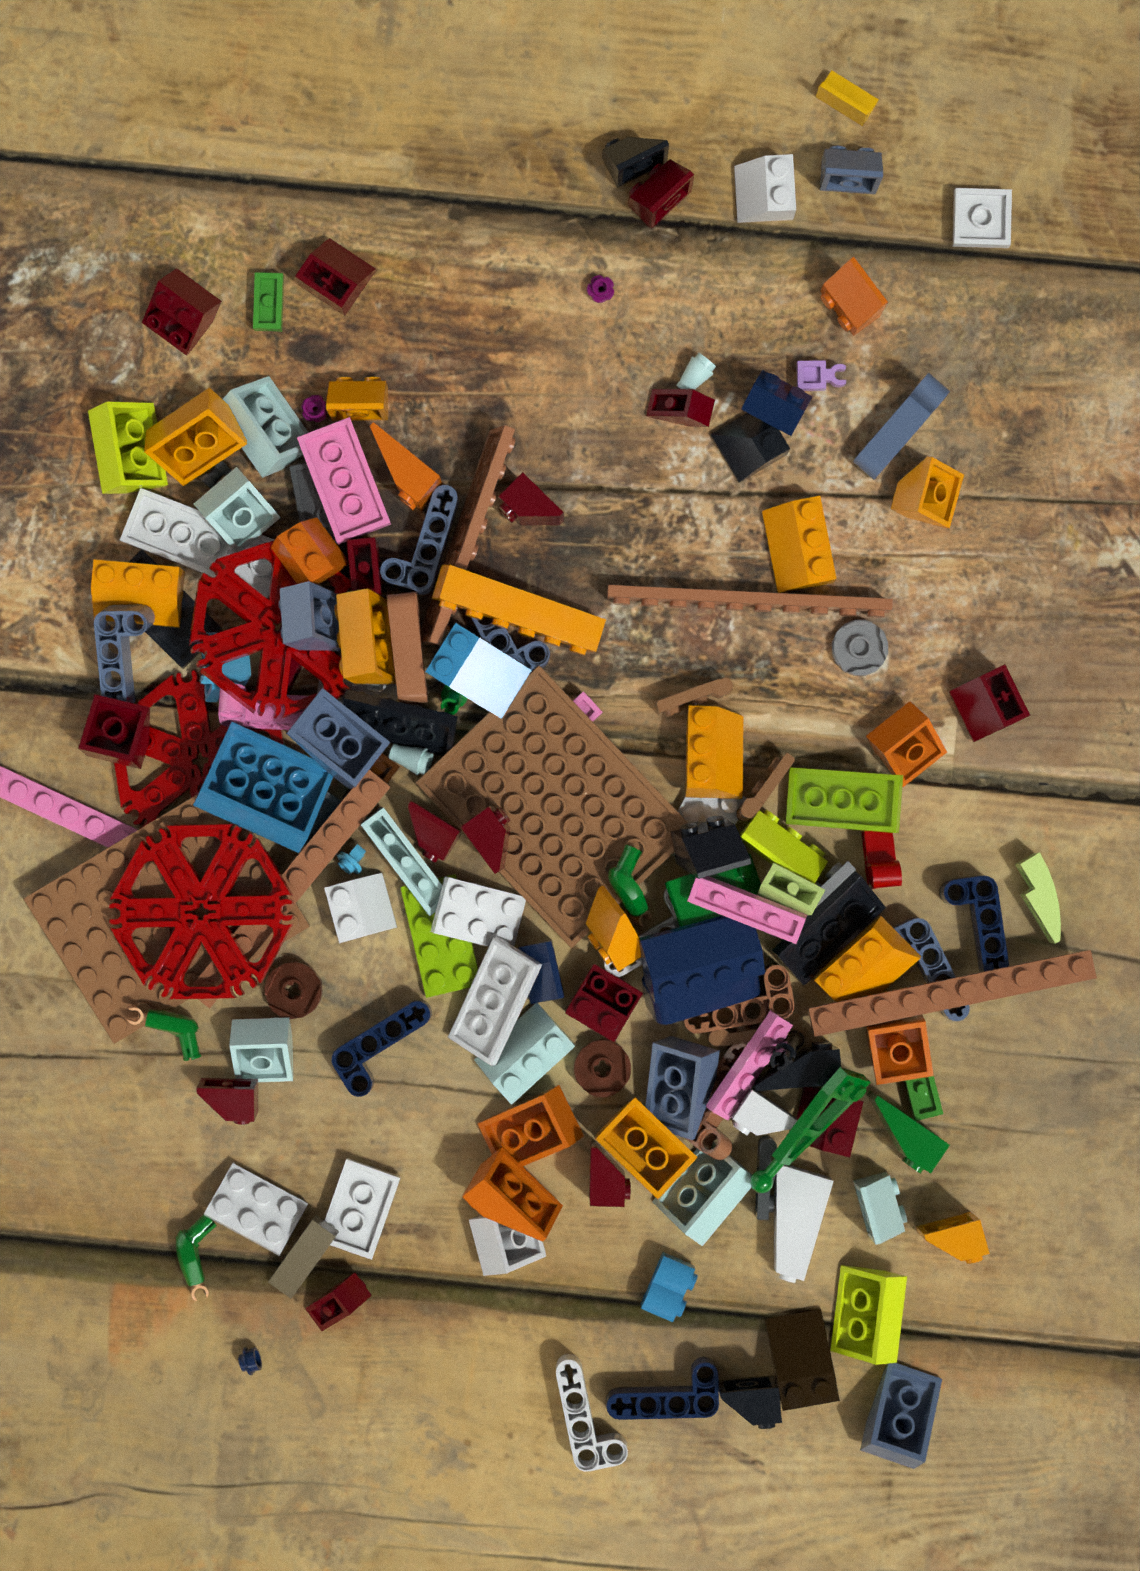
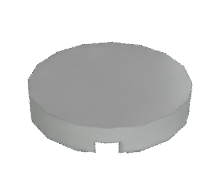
M853 620L844 624L836 632L832 641V656L836 665L843 672L852 676H866L876 672L883 665L888 655V641L885 633L880 627L867 620Z

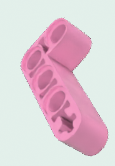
M236 684V685L239 686L242 690H244L245 692H247L245 686L240 685V684ZM220 688L218 716L220 724L229 727L231 722H234L245 728L289 730L304 712L302 711L281 719L283 716V708L281 707L279 716L273 718V708L266 706L264 714L259 716L257 712L259 703L256 702V711L253 714ZM287 695L289 699L294 701L308 697L299 695Z

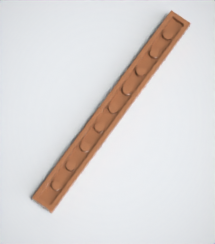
M608 585L607 600H613L614 605H630V601H641V606L657 607L658 602L670 603L669 607L686 608L687 604H698L699 609H715V605H726V610L742 611L743 606L754 607L756 612H771V608H783V613L797 614L800 613V609H808L814 615H828V611H839L840 616H856V612H868L867 617L872 618L885 617V613H890L893 606V599L623 585Z
M369 769L358 785L350 790L281 875L293 896H281V899L294 900V904H286L283 907L285 915L292 909L391 787L372 770ZM273 886L266 893V895H269L272 892ZM240 925L233 935L247 959L250 960L273 932V929L268 925ZM213 961L209 963L191 987H214L222 983L223 977ZM217 999L198 1000L210 1009Z
M1084 950L809 1007L808 1012L813 1036L816 1037L1096 979L1097 976L1091 950Z

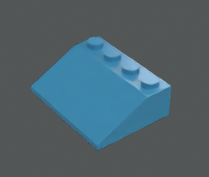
M231 722L193 806L299 853L309 837L333 776L313 758Z

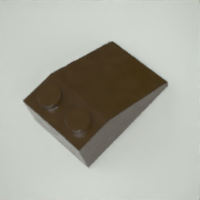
M821 1308L765 1318L782 1410L786 1411L840 1401Z

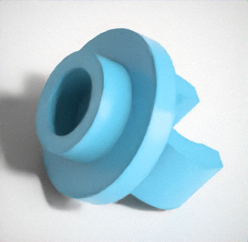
M358 844L349 854L341 851L337 855L339 867L348 874L352 872L359 874L362 868L358 862L364 857L366 851Z

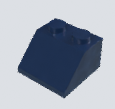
M762 370L741 410L792 436L813 396L805 393L801 388L794 387L781 380L777 375Z
M552 940L518 947L520 951L542 964L527 997L530 999V1003L564 998Z

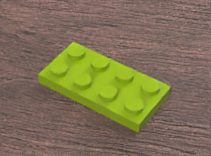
M790 767L786 824L899 833L903 775Z
M456 874L446 876V877H450V878L457 879V875H456ZM445 877L437 878L443 885ZM400 887L426 998L470 988L478 971L472 942L430 932L435 912L429 916L408 887Z

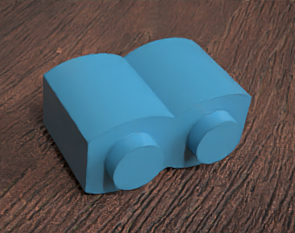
M663 1252L642 1299L641 1309L671 1322L674 1321L676 1316L681 1317L687 1301L683 1300L687 1289L692 1291L698 1277L694 1273L695 1266Z

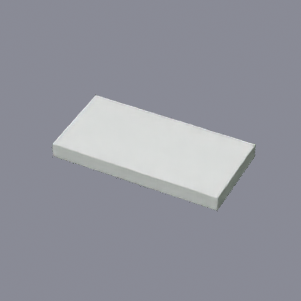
M493 937L448 1038L490 1066L496 1065L542 964L500 937Z

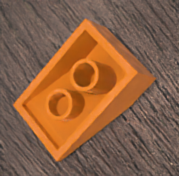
M373 422L370 425L371 431L398 488L400 501L411 510H414L416 507L422 512L430 503L434 490L438 486L443 485L440 476Z
M560 1085L530 1097L478 1123V1127L492 1155L503 1147L522 1167L566 1149L584 1137Z
M503 1147L480 1164L462 1196L483 1217L542 1242L547 1238L563 1207Z

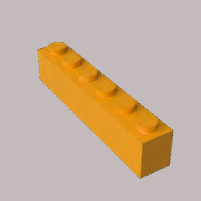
M452 565L441 566L432 599L440 601V607L452 611L459 607L466 610V616L482 620L483 616L493 619L491 624L505 629H508L509 625L519 628L518 633L531 638H534L535 634L545 637L543 642L560 647L561 643L569 645V651L580 655H585L586 652L597 651L606 619Z

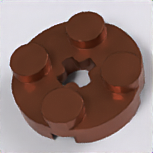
M284 963L275 968L265 982L264 991L266 1000L269 1003L268 1005L275 1014L283 1018L297 1019L305 1017L313 1012L320 1003L322 980L313 968L304 963ZM294 983L299 984L300 996L288 997L289 991L286 990V986H292Z
M600 1039L592 1041L581 1048L575 1059L574 1074L579 1085L587 1093L595 1097H610L617 1094L627 1084L631 1075V1063L629 1056L622 1046L610 1040ZM600 1060H605L606 1065L611 1066V1070L606 1071V1076H600L599 1071L594 1070V1066L599 1065Z

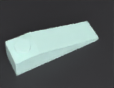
M380 807L363 820L360 826L424 910L431 916L436 912L442 884L384 807Z

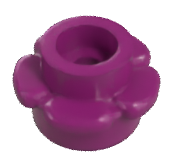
M602 275L594 276L591 279V283L587 285V293L593 301L603 303L613 297L614 283L609 277L604 278ZM602 286L604 289L599 291L598 288Z
M312 395L306 398L301 406L303 417L309 422H322L328 413L326 401L319 395ZM313 407H318V410L313 411Z

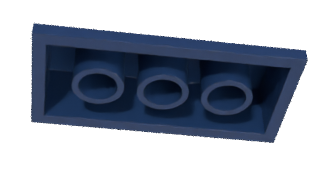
M725 916L711 918L639 938L645 985L655 1004L765 974L763 950L756 928Z

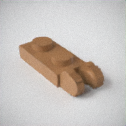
M722 677L721 679L656 702L655 708L658 715L665 713L666 717L682 712L681 707L691 703L692 706H700L709 702L707 698L709 696L717 699L724 697V695L727 696L733 690L732 687L734 685L729 678Z
M786 753L781 759L777 756L767 768V771L770 772L765 781L761 778L751 790L754 797L747 798L737 810L736 817L739 822H749L756 816L755 814L758 813L794 763L795 758Z
M751 1025L734 1027L735 1032L730 1033L725 1029L711 1031L707 1035V1040L714 1047L740 1044L742 1042L747 1043L758 1028L752 1029Z

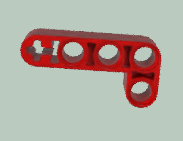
M861 830L867 884L871 889L902 886L901 865L899 860H896L893 833Z

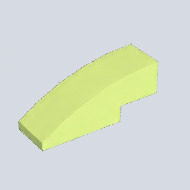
M1040 852L1033 853L1015 864L1029 887L1027 891L1020 895L1049 943L1056 944L1060 941L1061 919L1055 885Z

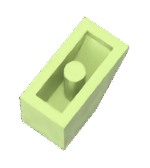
M773 863L760 886L758 896L801 913L812 915L825 889Z

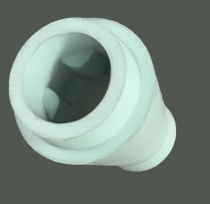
M698 353L695 358L691 357L676 386L680 389L695 390L714 374L712 371L716 366L701 353Z
M394 744L390 750L389 759L416 775H420V773L425 774L431 768L433 753L428 752L427 748Z

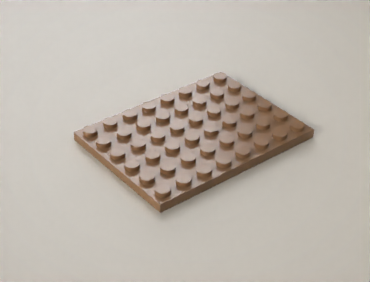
M540 666L530 673L502 719L489 712L416 782L466 837L467 835L461 829V826L487 807L494 805L496 809L501 807L511 820L507 823L511 829L505 868L500 873L571 949L590 932L586 921L599 887L604 885L618 904L621 903L608 880L609 869L616 868L625 845L632 846L642 852L632 873L633 879L640 885L674 853L671 831L678 830L681 825L688 823Z
M197 795L23 898L114 1044L145 1026L146 1022L143 1021L133 1025L126 1020V1018L136 1019L139 1015L138 1011L129 1010V1006L135 1005L143 1013L148 1014L149 1009L170 1011L188 1000H168L172 996L173 988L170 995L162 997L164 985L160 982L154 990H149L148 984L153 977L148 980L146 986L143 985L110 929L121 928L122 924L113 925L109 923L110 919H118L121 914L119 909L109 908V904L122 902L120 899L110 900L141 841H145L149 849L152 848L146 842L147 836H152L154 841L159 843L162 840V835L159 832L160 828L166 829L171 837V833L166 826L233 824L193 806ZM234 825V826L231 828L230 836H231V833H232L233 829H234L237 825ZM242 828L239 833V839L245 841L250 833H254ZM256 836L253 843L249 845L250 847H252L255 844L257 838ZM188 837L182 843L184 853L201 880L221 845L217 837ZM249 859L245 863L227 897L266 895L273 885L258 860ZM153 861L147 862L132 887L133 895L139 899L175 898ZM210 901V904H217V901ZM187 902V905H193V902ZM297 902L287 913V915H294V919L290 921L282 920L281 922L286 925L293 924L285 941L310 927ZM201 903L200 908L187 911V913L200 915V920H203L204 915L216 913V910L205 909ZM187 919V922H193V919ZM210 919V922L217 921V919ZM240 925L228 927L234 934L235 931L240 927ZM175 927L137 928L133 932V940L147 963L151 965L156 964ZM273 932L249 961L252 962L264 954L273 938ZM201 944L184 975V981L190 987L212 961L203 944Z

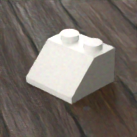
M793 154L762 156L734 166L737 223L793 220L796 212Z
M383 873L324 888L339 943L397 927Z
M753 1088L748 1091L739 1104L737 1111L731 1116L733 1126L747 1136L750 1131L755 1135L789 1130L798 1121L794 1116Z
M482 1215L469 1220L483 1276L507 1274L546 1257L543 1242L487 1219Z

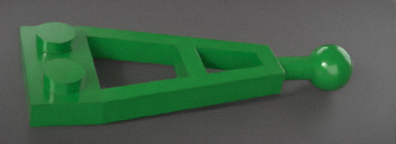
M840 1067L821 1088L772 1154L774 1160L765 1170H758L751 1176L750 1184L753 1190L757 1193H767L773 1187V1177L784 1165H790L853 1102L860 1100L866 1093L865 1088L871 1082L863 1074ZM835 1098L836 1100L821 1114L830 1100Z

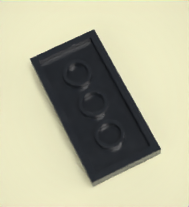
M142 549L129 561V563L158 565ZM184 590L180 628L152 625L145 631L182 669L200 653L191 654L190 651L197 644L193 643L189 646L195 601ZM206 612L204 621L205 632H221L223 628Z
M346 689L343 705L390 743L427 748L428 752L442 756L454 747L458 716L450 715L444 711L438 712L422 708L419 705L397 702L391 698L369 695L362 691Z
M855 871L814 910L812 915L807 916L797 944L783 939L772 951L798 981L806 985L886 907L862 876Z

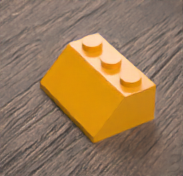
M209 387L147 429L144 452L184 486L247 445V439L229 405Z
M821 496L790 501L762 511L777 593L833 584L837 578Z
M93 559L91 596L94 619L97 614L110 605L143 604L150 607L154 612L155 621L153 625L180 628L185 571L175 566ZM134 614L133 618L136 624L144 625L143 619L139 615ZM106 615V621L115 622L113 617Z
M368 588L337 594V604H335L334 612L339 622L337 642L341 648L342 659L339 661V668L343 678L354 684H396L387 599Z
M688 706L685 797L743 798L744 716L718 706Z
M880 916L825 965L814 981L836 1002L882 993L913 966L921 956Z
M636 1097L620 1109L594 1136L595 1140L657 1199L698 1158Z

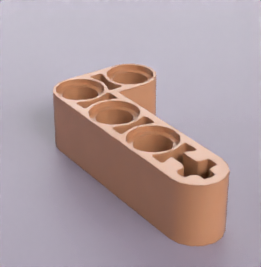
M409 592L387 595L398 702L409 705L428 703L418 593Z
M778 964L768 965L765 968V974L762 975L764 994L758 995L751 1000L728 1006L727 1008L732 1012V1017L728 1022H719L716 1017L718 1010L711 1012V1019L714 1025L709 1026L710 1021L704 1020L699 1022V1027H695L693 1023H688V1019L683 1020L684 1026L692 1033H705L762 1023L770 1010L783 1019L788 1018L794 1011V999L788 971ZM774 969H779L783 974L782 982L778 985H771L768 980L769 973ZM777 998H785L787 1000L788 1007L783 1013H776L773 1009V1003ZM751 1002L757 1003L760 1007L759 1014L754 1018H749L745 1014V1007ZM705 1013V1014H702V1015H699V1016H700V1017L708 1016V1013Z
M742 1042L732 1045L718 1063L717 1077L709 1100L747 1044ZM706 1107L695 1139L686 1140L716 1160L727 1158L732 1151L731 1140L717 1129L724 1118L708 1110ZM718 1139L716 1147L711 1149L712 1143Z

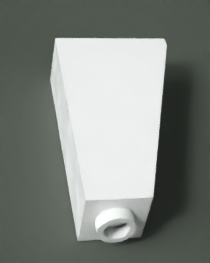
M784 1165L775 1177L774 1269L776 1273L780 1274V1279L796 1283V1279L802 1281L805 1279L834 1181L831 1177L791 1165Z

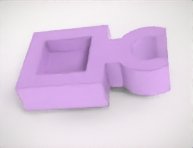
M797 361V387L804 391H825L826 383H830L838 388L843 387L846 384V380L836 379L835 373L838 371L844 372L846 365L836 364L831 369H826V361Z

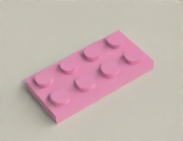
M350 417L297 437L338 545L347 542V540L355 539L391 525Z

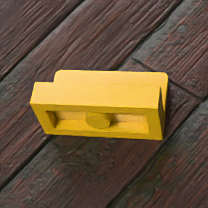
M832 70L825 81L821 82L816 94V98L861 126L865 124L879 101L873 95Z

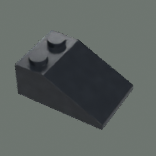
M829 1041L812 1042V1047H805L798 1051L796 1058H793L795 1060L785 1069L777 1070L778 1065H776L774 1068L772 1067L759 1075L752 1088L755 1091L824 1086L841 1067L840 1049L829 1043Z

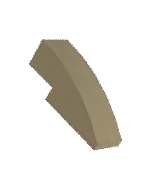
M316 1215L268 1283L292 1299L339 1231Z

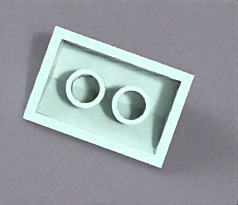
M269 376L234 388L223 398L232 410L247 439V445L242 447V449L262 478L284 469L303 455L297 437L309 432Z
M535 1003L516 1021L496 1065L490 1066L478 1057L474 1061L491 1083L512 1105L575 1047V1043L539 1003Z
M715 1142L712 1143L711 1149L716 1147L717 1144ZM696 1148L693 1153L698 1158L659 1199L655 1198L652 1202L685 1235L703 1246L750 1190L752 1174L730 1155L723 1160H716Z

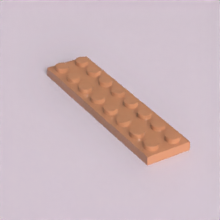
M504 425L489 431L443 565H452L467 570L469 561L474 560L478 551V545H476L478 535L484 532L488 519L485 518L487 509L493 506L497 496V492L494 491L496 483L503 478L506 470V465L503 464L505 457L511 453L515 444V438L513 437L515 429ZM431 598L421 626L422 644L441 645V642H444L450 632V626L448 625L450 616L456 613L458 607H456L455 611L445 609L439 606L440 601Z

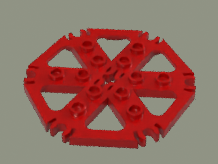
M273 540L217 558L209 567L216 577L212 578L205 573L202 574L197 583L189 646L193 643H198L191 648V654L202 652L205 655L204 659L196 663L197 667L202 668L200 672L254 714L257 702L260 704L257 709L259 716L264 714L266 706H270L274 710L273 718H277L281 713L282 707L283 716L281 719L304 711L318 694L316 693L296 701L287 697L291 658L322 682L323 689L334 698L343 697L346 689L349 690L350 688L344 684V678L340 672L339 661L342 658L334 651L297 650L282 643L281 632L279 634L274 632V624L279 625L282 623L279 608L280 588L296 585L297 583L271 549L275 541ZM260 559L268 560L272 565L268 599L235 574V569ZM340 572L326 579L334 587V593L342 594L352 590L351 581ZM210 599L220 600L247 623L208 635L204 630L207 602ZM261 651L257 688L254 692H245L222 673L223 664Z
M195 670L191 671L192 680L185 683L182 673H177L176 680L179 685L176 686L174 675L172 674L136 703L150 708L164 696H173L177 703L182 739L150 727L149 744L145 755L172 766L140 791H134L130 787L127 766L114 763L120 805L124 807L128 802L132 801V804L125 808L124 813L129 814L135 809L139 812L138 819L133 822L134 825H140L147 819V822L142 826L144 827L154 821L162 811L189 789L191 798L199 793L229 728L221 725L211 733L204 684L199 682V674ZM246 688L247 692H254V690ZM247 728L256 733L266 731L270 734L271 740L285 746L282 730ZM199 750L203 757L208 758V763H204V776H202V770L199 765H194L193 760L198 759Z
M235 824L166 826L171 833V837L166 829L160 828L161 842L156 843L152 836H147L146 842L152 847L149 849L145 841H141L110 900H122L121 903L109 904V908H117L121 913L118 919H110L109 923L113 925L122 924L121 928H110L144 986L153 977L148 984L149 990H154L160 982L164 985V991L161 996L167 997L170 995L172 988L174 989L172 996L168 1000L238 998L234 994L232 986H234L236 994L239 996L244 995V990L241 987L242 982L248 981L252 988L257 987V981L252 977L254 974L258 982L262 983L293 924L286 925L281 923L282 920L290 921L294 919V915H285L283 913V907L286 904H294V900L281 899V896L284 895L293 896L292 892L259 838H256L255 844L250 847L249 845L253 843L255 835L250 833L245 841H241L239 833L242 828L239 826L233 829L230 836L231 828ZM188 837H217L221 845L201 880L184 853L182 843ZM249 859L258 860L273 885L272 892L266 896L227 897L245 863ZM153 861L175 898L139 899L133 895L132 887L147 862ZM210 901H217V904H210ZM187 902H193V905H187ZM202 903L205 909L216 910V913L204 915L203 920H200V915L187 913V911L200 908ZM187 919H193V922H187ZM210 919H217V921L210 922ZM268 925L273 929V938L258 962L254 963L247 959L228 926ZM175 927L156 964L151 965L147 963L133 940V932L137 928ZM201 944L204 945L223 977V981L219 986L190 987L184 981V975Z

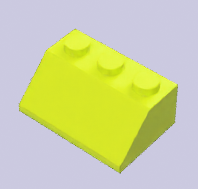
M105 402L88 411L102 494H127L138 492L140 488L149 490L168 486L166 471L144 452L146 430L157 423L154 403Z
M759 810L755 814L756 816L748 822L739 834L743 843L772 865L775 863L815 884L828 863L823 858L825 853L814 844L808 847L801 842L800 839L803 836L791 827L785 830L777 824L780 819L770 811L765 810L762 813Z
M841 1265L830 1351L875 1365L897 1363L907 1276L885 1270Z

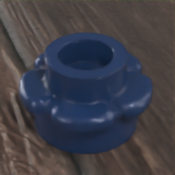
M244 1347L243 1354L238 1357L239 1365L243 1372L247 1371L249 1375H253L255 1371L262 1369L261 1356L256 1347L251 1349Z

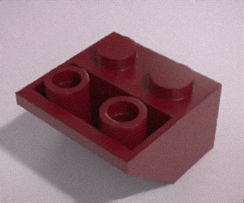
M329 238L310 253L295 275V278L300 287L346 316L376 272V268Z
M176 268L157 282L142 323L187 356L213 323L222 301Z
M1006 664L949 691L973 742L1031 716Z
M593 964L565 1010V1014L615 1042L643 992Z

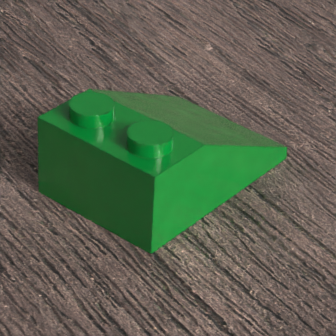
M749 853L751 864L709 876L755 895H758L761 886L751 853ZM692 874L665 882L680 927L723 916L687 902L696 879Z
M870 1090L867 1096L898 1151L904 1155L902 1161L920 1174L923 1170L931 1174L950 1144Z

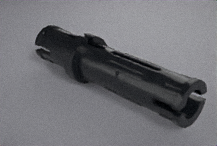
M797 1030L790 1031L785 1040L776 1045V1049L773 1050V1054L770 1057V1064L773 1068L778 1065L777 1070H783L795 1060L793 1058H796V1052L804 1044V1036L801 1032L799 1035H796Z

